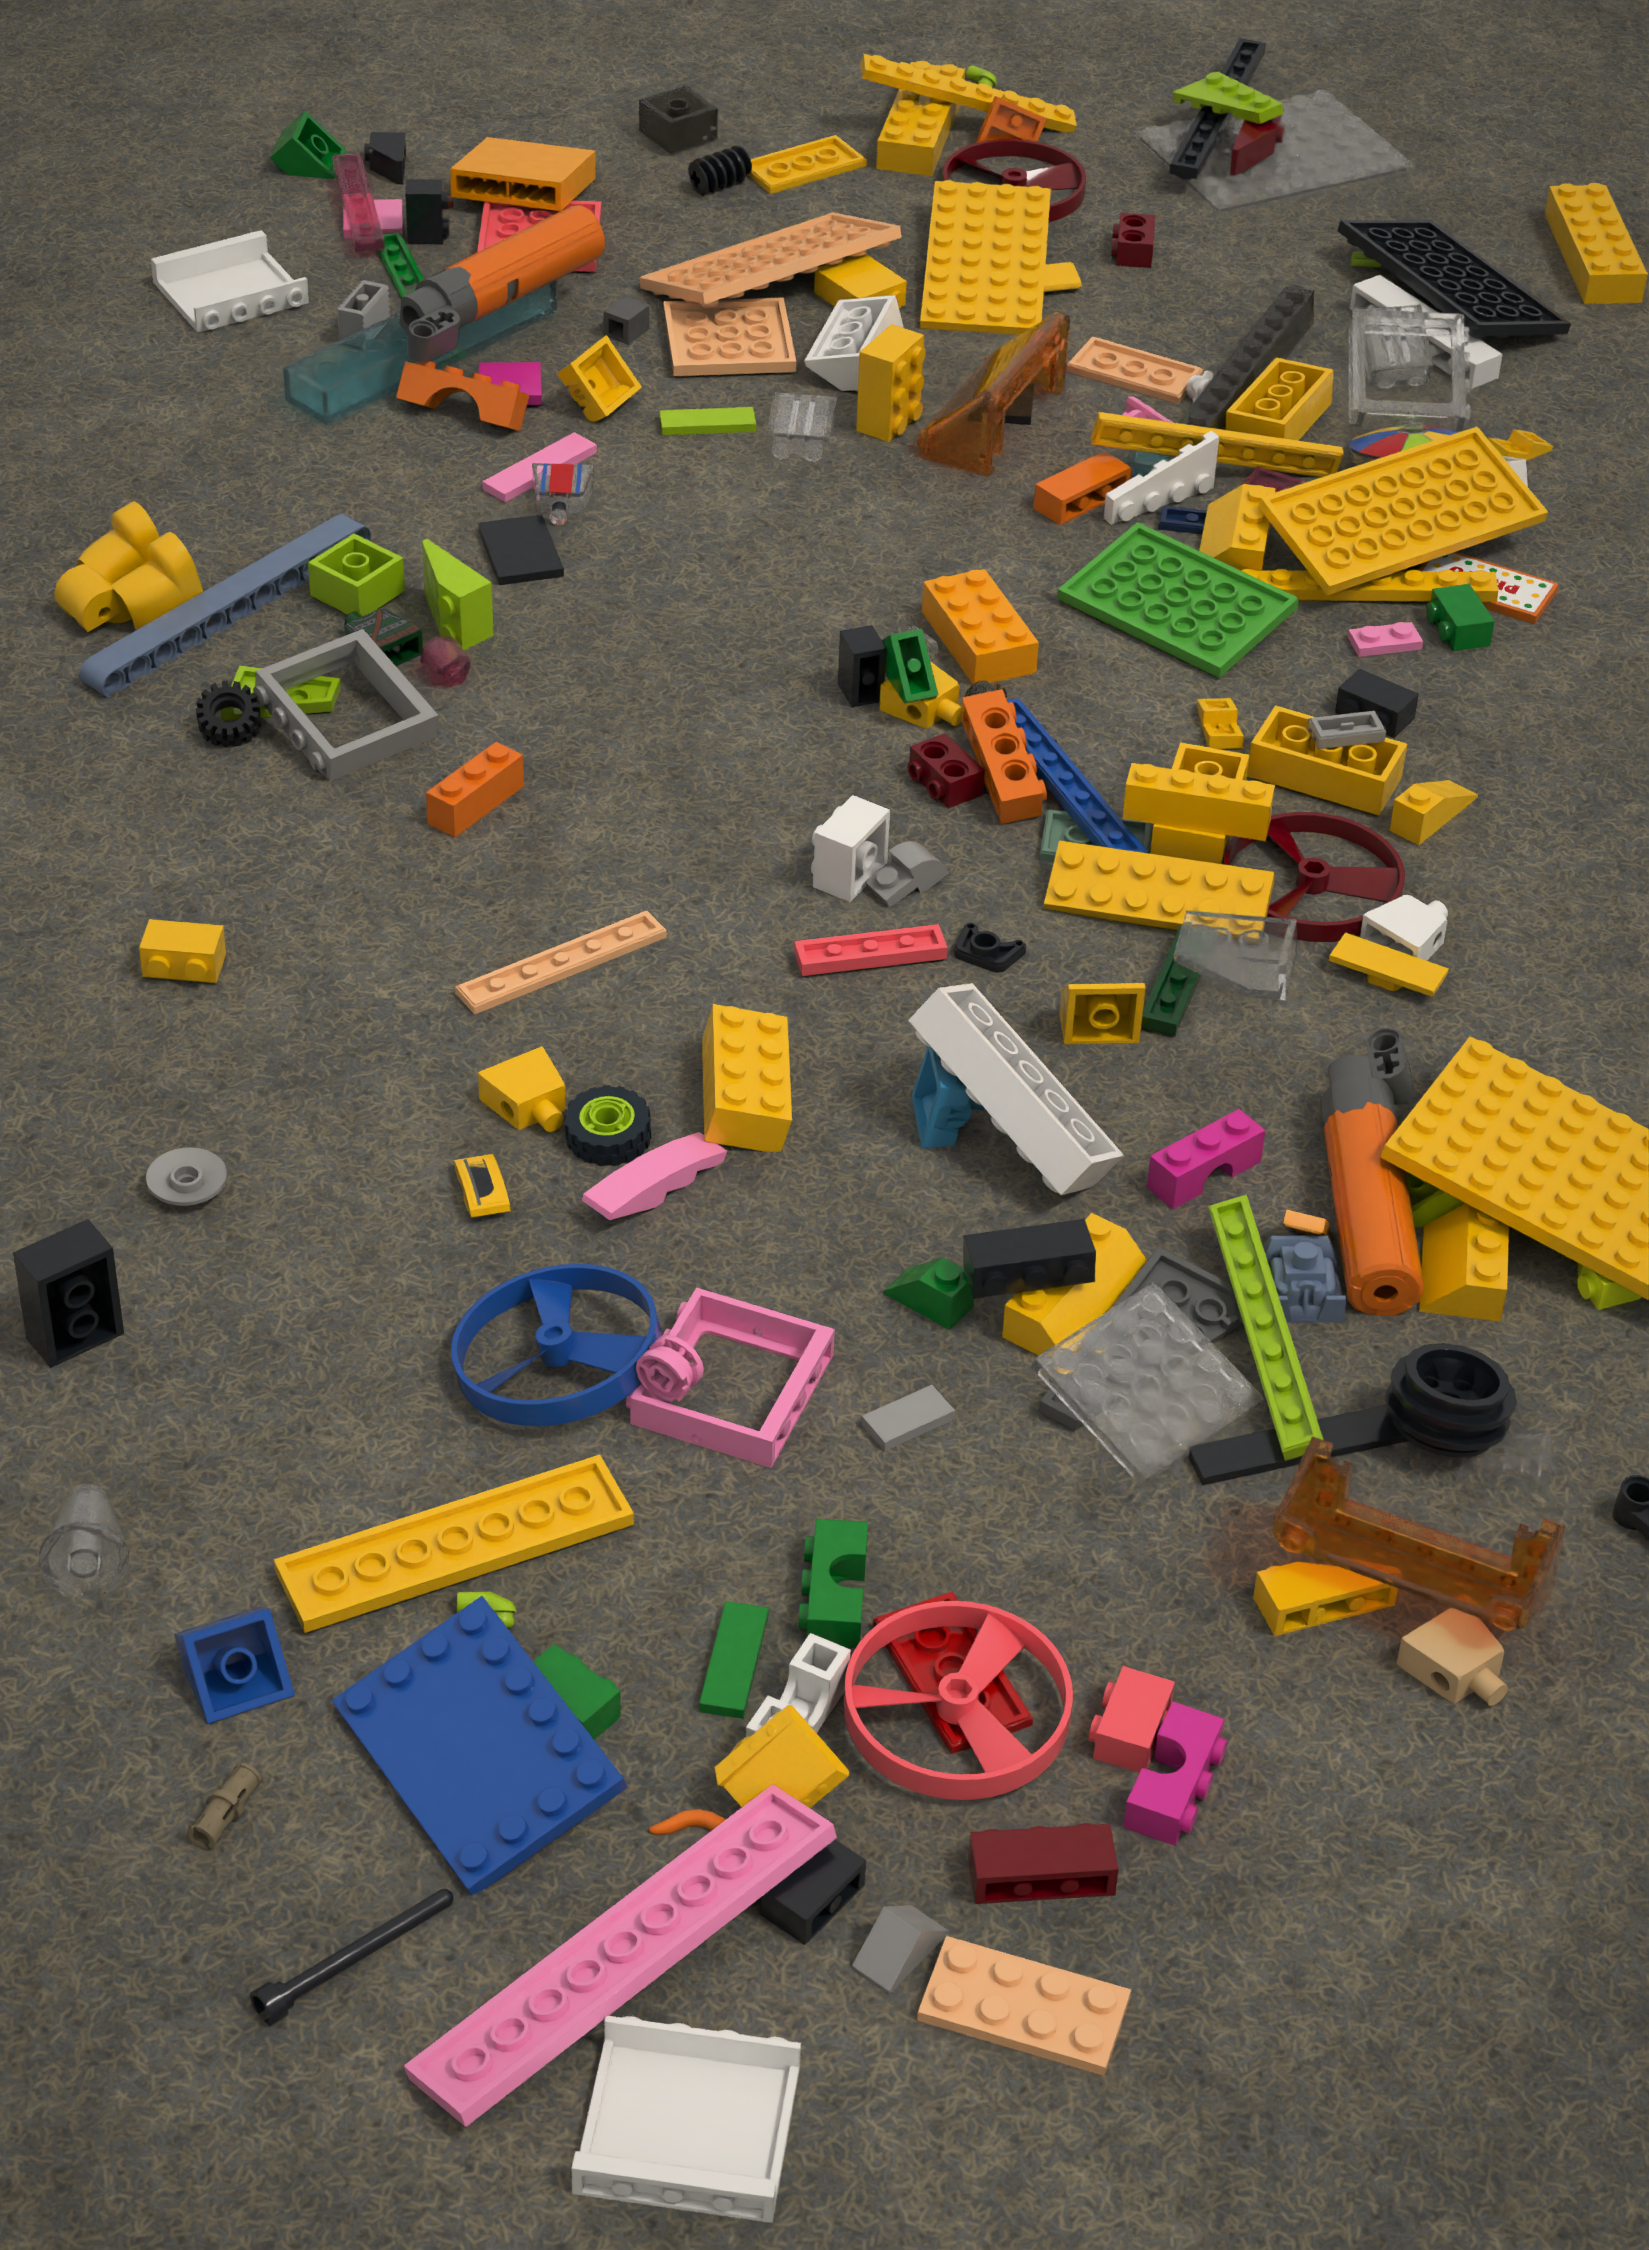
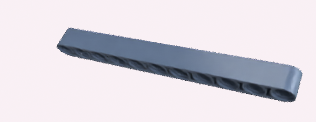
M345 514L336 515L92 655L84 661L80 668V681L105 697H111L109 694L114 691H121L136 682L135 679L152 673L162 667V663L176 659L186 653V649L193 645H200L212 638L210 635L217 631H224L236 624L237 622L235 621L241 617H248L260 610V606L265 603H272L284 596V592L289 589H296L309 581V561L353 533L371 541V530L369 527Z

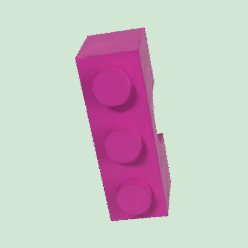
M1238 1109L1150 1156L1147 1188L1174 1209L1202 1194L1207 1177L1218 1166L1229 1176L1234 1177L1260 1163L1265 1129Z
M1172 1701L1157 1734L1154 1760L1167 1764L1177 1771L1161 1774L1145 1768L1141 1769L1126 1801L1123 1828L1176 1846L1182 1831L1188 1834L1191 1833L1199 1809L1197 1806H1194L1197 1797L1206 1799L1213 1780V1773L1209 1772L1212 1764L1220 1766L1226 1753L1228 1740L1222 1738L1223 1718Z

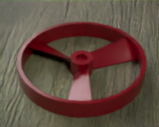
M996 139L974 143L953 153L946 160L943 167L942 182L949 180L951 174L958 168L968 164L1001 179V185L1039 186L1051 188V190L1077 189L1066 199L1050 204L1048 222L1059 220L1073 213L1079 208L1085 197L1086 173L1080 162L1067 152L1040 142L1021 139ZM1012 156L1036 159L1055 166L1030 171L1020 168H1008L1003 170L1002 175L976 160Z
M1290 812L1271 816L1267 837L1269 836L1298 864L1296 879L1297 887L1269 905L1264 930L1283 937L1308 942H1338L1345 933L1360 937L1363 916L1344 921L1318 922L1291 918L1288 915L1305 893L1316 895L1326 891L1386 903L1402 897L1405 882L1403 862L1394 847L1372 829L1343 817L1317 812ZM1290 832H1313L1346 839L1372 852L1388 868L1331 867L1320 858L1312 857L1305 859ZM1234 836L1226 848L1223 865H1230L1241 850L1257 840Z

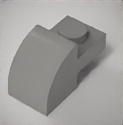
M908 841L888 850L892 860L868 878L865 884L872 893L890 907L900 902L914 889L919 893L929 890L949 872L946 866L920 843Z

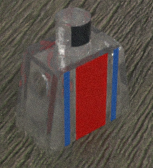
M532 463V486L537 515L542 514L543 517H549L550 521L555 525L566 524L569 517L583 518L594 492V465Z

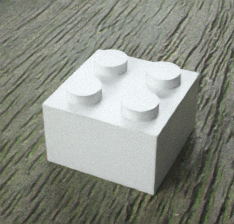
M852 795L842 806H838L835 809L833 815L823 825H819L816 828L812 837L814 860L811 865L814 888L851 902L866 887L865 881L887 864L889 809Z

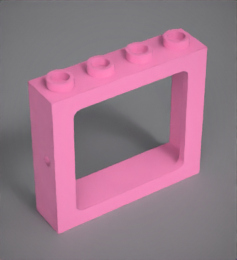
M696 1288L689 1301L681 1303L672 1329L667 1328L662 1336L671 1335L678 1337L694 1348L703 1334H712L795 1359L799 1362L760 1431L663 1402L653 1396L642 1384L627 1396L626 1407L630 1409V1424L772 1468L834 1355L835 1329ZM681 1347L680 1352L684 1354L685 1349Z

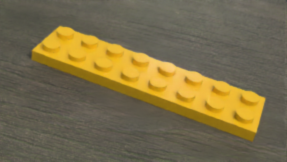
M597 1455L274 1559V1569L304 1633L632 1526L634 1525V1513L601 1455Z

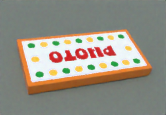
M1458 552L1424 562L1419 569L1421 572H1440L1443 570L1454 572H1474L1477 570L1496 572L1498 599L1497 602H1482L1485 608L1533 624L1542 615L1558 592L1559 583Z

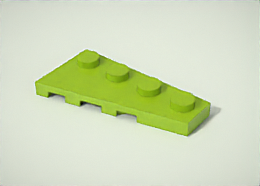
M1221 72L1209 73L1206 78L1173 91L1174 103L1182 104L1187 100L1191 101V107L1201 109L1204 105L1211 106L1215 113L1232 112L1235 118L1259 124L1284 114L1283 103L1223 75Z

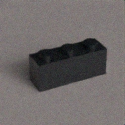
M1085 1219L963 1235V1267L973 1299L1095 1282L1096 1250Z

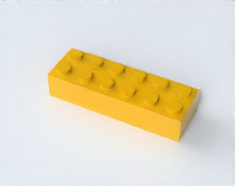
M926 61L910 63L915 68L931 69L941 75L960 77L965 80V69L957 68L955 65H932ZM899 89L878 138L876 169L933 176L960 105Z
M1565 183L1560 186H1549L1545 217L1583 303H1642L1648 274L1607 186L1599 183L1580 186Z

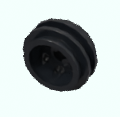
M1447 1343L1427 1344L1400 1358L1391 1372V1384L1385 1394L1386 1410L1392 1417L1393 1424L1404 1438L1417 1447L1429 1452L1457 1458L1477 1456L1489 1450L1490 1447L1502 1442L1510 1428V1417L1517 1405L1515 1390L1509 1383L1508 1375L1497 1362L1485 1354L1468 1347Z

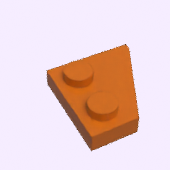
M994 96L975 143L996 139H1021L1038 142L1047 118Z

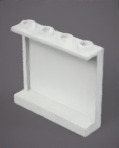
M262 230L151 259L153 283L197 333L309 303L307 278L303 277L293 280L268 253L267 238Z
M606 2016L604 2021L605 2040L580 2152L575 2151L572 2164V2194L773 2223L800 2070L801 2043L790 2042L780 2037L762 2038L741 2035L731 2030L713 2031L691 2028L682 2023L663 2024L642 2021L633 2016L622 2018Z

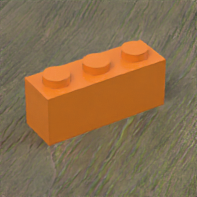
M1103 451L1036 483L1033 509L1057 524L1062 525L1105 504L1107 493L1130 480L1131 467Z
M494 742L426 792L428 824L453 837L458 836L524 787L523 755L498 742Z

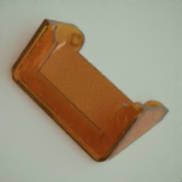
M1055 312L995 350L991 355H987L984 363L938 413L926 429L923 428L920 431L917 445L920 447V458L989 478L995 471V467L992 466L994 453L1000 455L1003 451L1006 409L1030 382L1042 385V389L1047 390V393L1059 395L1064 390L1070 317Z
M1312 1436L1274 1517L1273 1533L1283 1549L1291 1553L1306 1554L1484 1619L1505 1631L1526 1627L1547 1603L1555 1585L1566 1526L1544 1519L1539 1530L1528 1532L1529 1526L1520 1523L1514 1538L1512 1556L1500 1554L1350 1500L1349 1493L1353 1463L1344 1460L1342 1466L1339 1465L1331 1456L1333 1443Z

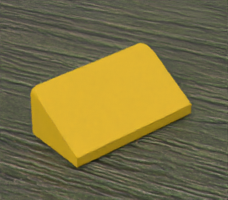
M1073 263L1045 265L1044 292L1082 287L1081 280Z

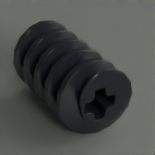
M734 145L731 148L723 149L721 152H714L712 155L695 159L689 164L688 173L692 187L697 193L705 196L708 194V191L714 193L717 188L722 190L727 184L733 186L736 184V181L742 183L746 175L751 173L752 163L747 151L740 145Z

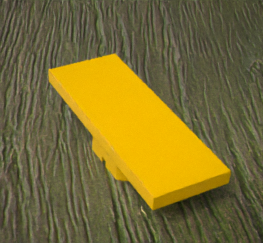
M1348 933L1343 935L1329 956V961L1367 974V980L1370 984L1390 991H1396L1405 987L1431 997L1434 996L1448 975L1449 968Z

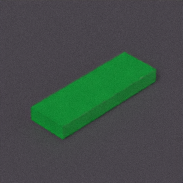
M725 1601L699 1703V1712L744 1719L768 1622V1607Z

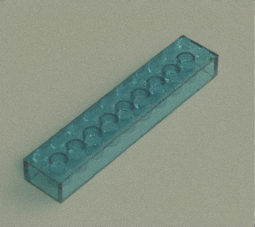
M556 280L471 324L459 328L457 346L453 350L431 360V362L436 363L435 369L440 370L556 313ZM400 312L283 367L285 400L327 425L397 391L405 361L417 364L406 353L408 335L399 324Z

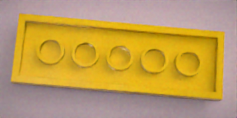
M1059 841L1044 907L1045 909L1172 930H1178L1180 926L1216 934L1219 937L1261 943L1275 875L1271 871Z

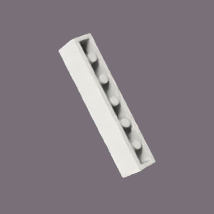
M1378 275L1353 285L1350 303L1351 310L1472 389L1499 378L1502 360L1500 352L1480 339L1470 336L1468 331L1383 276Z

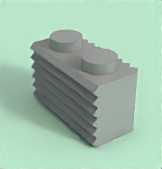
M366 280L360 281V284H357L358 286L345 298L340 307H337L340 342L365 346L390 316V309L388 307L390 305L388 302L390 299L388 295L390 293L387 291L389 287Z

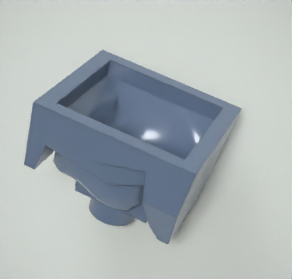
M1270 1236L1263 1245L1286 1322H1344L1346 1297L1341 1292L1337 1275L1338 1262L1336 1251L1329 1237Z

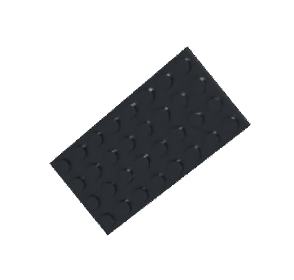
M1340 220L1337 232L1347 238L1349 244L1363 250V254L1366 257L1376 260L1381 264L1380 267L1383 270L1393 273L1398 277L1397 280L1400 283L1409 285L1415 290L1416 295L1426 298L1432 303L1433 308L1447 314L1450 317V321L1463 326L1468 330V334L1474 338L1484 339L1485 336L1508 338V336L1515 335L1524 338H1530L1531 335L1554 337V335L1568 334L1571 323L1432 220Z

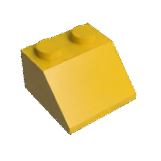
M1145 983L1068 984L1063 987L1059 1016L1064 1044L1139 1043Z

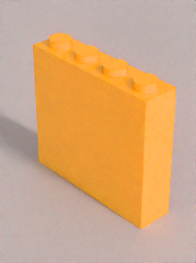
M487 137L450 168L451 197L562 211L596 179V151Z

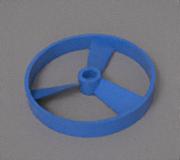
M556 1265L521 1274L500 1284L481 1297L459 1322L452 1339L451 1357L463 1395L481 1413L498 1421L514 1425L551 1426L595 1415L619 1403L642 1384L637 1376L636 1363L650 1349L651 1345L662 1336L651 1295L633 1277L621 1271L600 1265ZM572 1290L604 1291L622 1296L634 1302L650 1318L647 1336L573 1332L569 1324ZM534 1298L543 1324L535 1333L540 1353L478 1384H474L464 1373L463 1364L467 1349L475 1335L496 1316L522 1302ZM539 1356H541L543 1363L550 1367L564 1366L573 1361L615 1373L608 1379L588 1389L551 1399L519 1400L490 1393Z

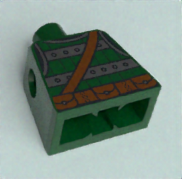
M378 609L364 616L354 611L345 619V636L363 629L395 666L423 655L422 629L387 609Z

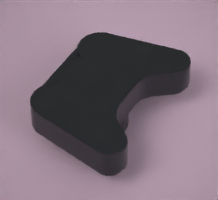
M974 923L964 925L954 947V955L957 959L996 973L1004 972L1026 953L1024 941L1015 940L1002 943L995 933L979 931Z

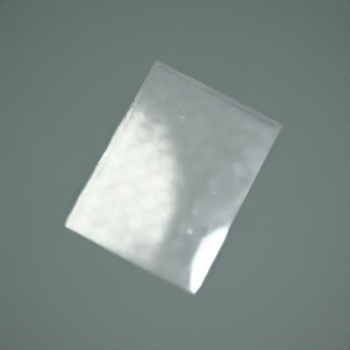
M1318 90L1313 94L1295 95L1292 98L1279 101L1283 103L1284 114H1282L1280 126H1285L1284 139L1282 144H1277L1274 154L1236 176L1230 175L1232 149L1244 121L1243 119L1233 117L1232 114L1197 179H1182L1177 175L1173 176L1217 217H1222L1414 174L1415 165L1346 107L1345 104L1332 95L1331 92L1328 90ZM1195 119L1173 121L1171 124L1163 126H1149L1144 130L1135 131L1134 139L1170 172V163Z

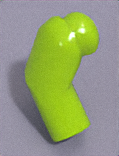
M973 65L968 68L966 73L968 79L977 81L978 84H987L990 87L996 86L997 79L991 72Z
M493 1592L457 1593V1613L483 1596L507 1628H511L514 1625L513 1613L517 1611L512 1601Z

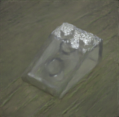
M1186 910L1174 952V962L1247 997L1286 1001L1297 957V920Z

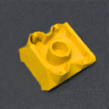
M787 1705L784 1709L775 1713L752 1736L743 1738L735 1745L730 1754L714 1767L718 1786H723L741 1807L774 1784L808 1808H811L849 1776V1770L792 1705Z

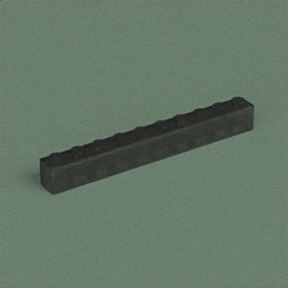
M1299 285L1285 286L1178 423L1226 430V411L1275 358L1286 360L1314 324V290L1304 289Z

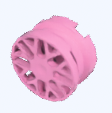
M665 1335L660 1336L651 1345L650 1349L638 1359L636 1372L642 1385L653 1396L662 1401L672 1403L674 1399L682 1400L690 1391V1388L703 1377L704 1367L697 1352L687 1342L675 1336ZM681 1347L685 1349L684 1354L680 1352Z

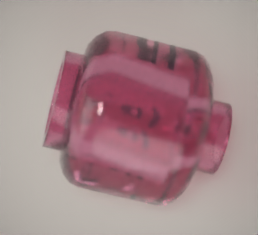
M435 637L423 647L420 658L421 667L435 685L449 684L451 687H454L465 681L471 668V661L464 649L454 638Z

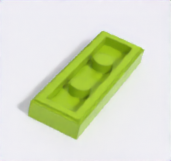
M753 407L660 410L662 436L756 432Z

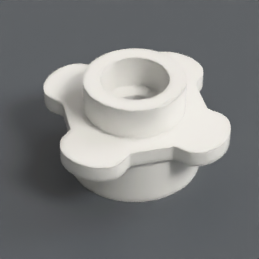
M1205 371L1202 376L1194 375L1188 381L1187 395L1190 399H1193V404L1196 406L1215 396L1216 391L1211 371Z

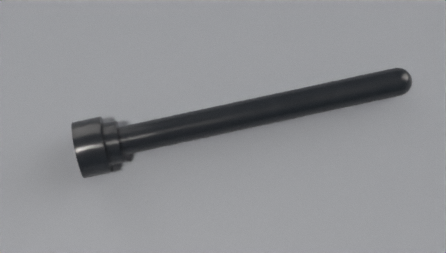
M448 1889L437 1891L284 1984L281 1981L275 1984L271 1982L263 1984L250 1993L253 2008L258 2014L267 2009L269 2018L264 2021L268 2026H272L288 2016V2010L294 2006V2000L451 1906L454 1901L452 1892Z

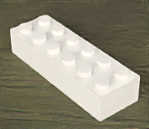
M973 983L938 988L908 1020L916 1029L915 1034L918 1039L926 1046L934 1049L940 1056V1062L944 1069L961 1080L967 1087V1095L975 1103L982 1105L992 1116L991 1121L1000 1132L1009 1135L1016 1143L1019 1155L1027 1162L1033 1163L1043 1174V1182L1052 1191L1065 1195L1091 1188L1124 1156Z

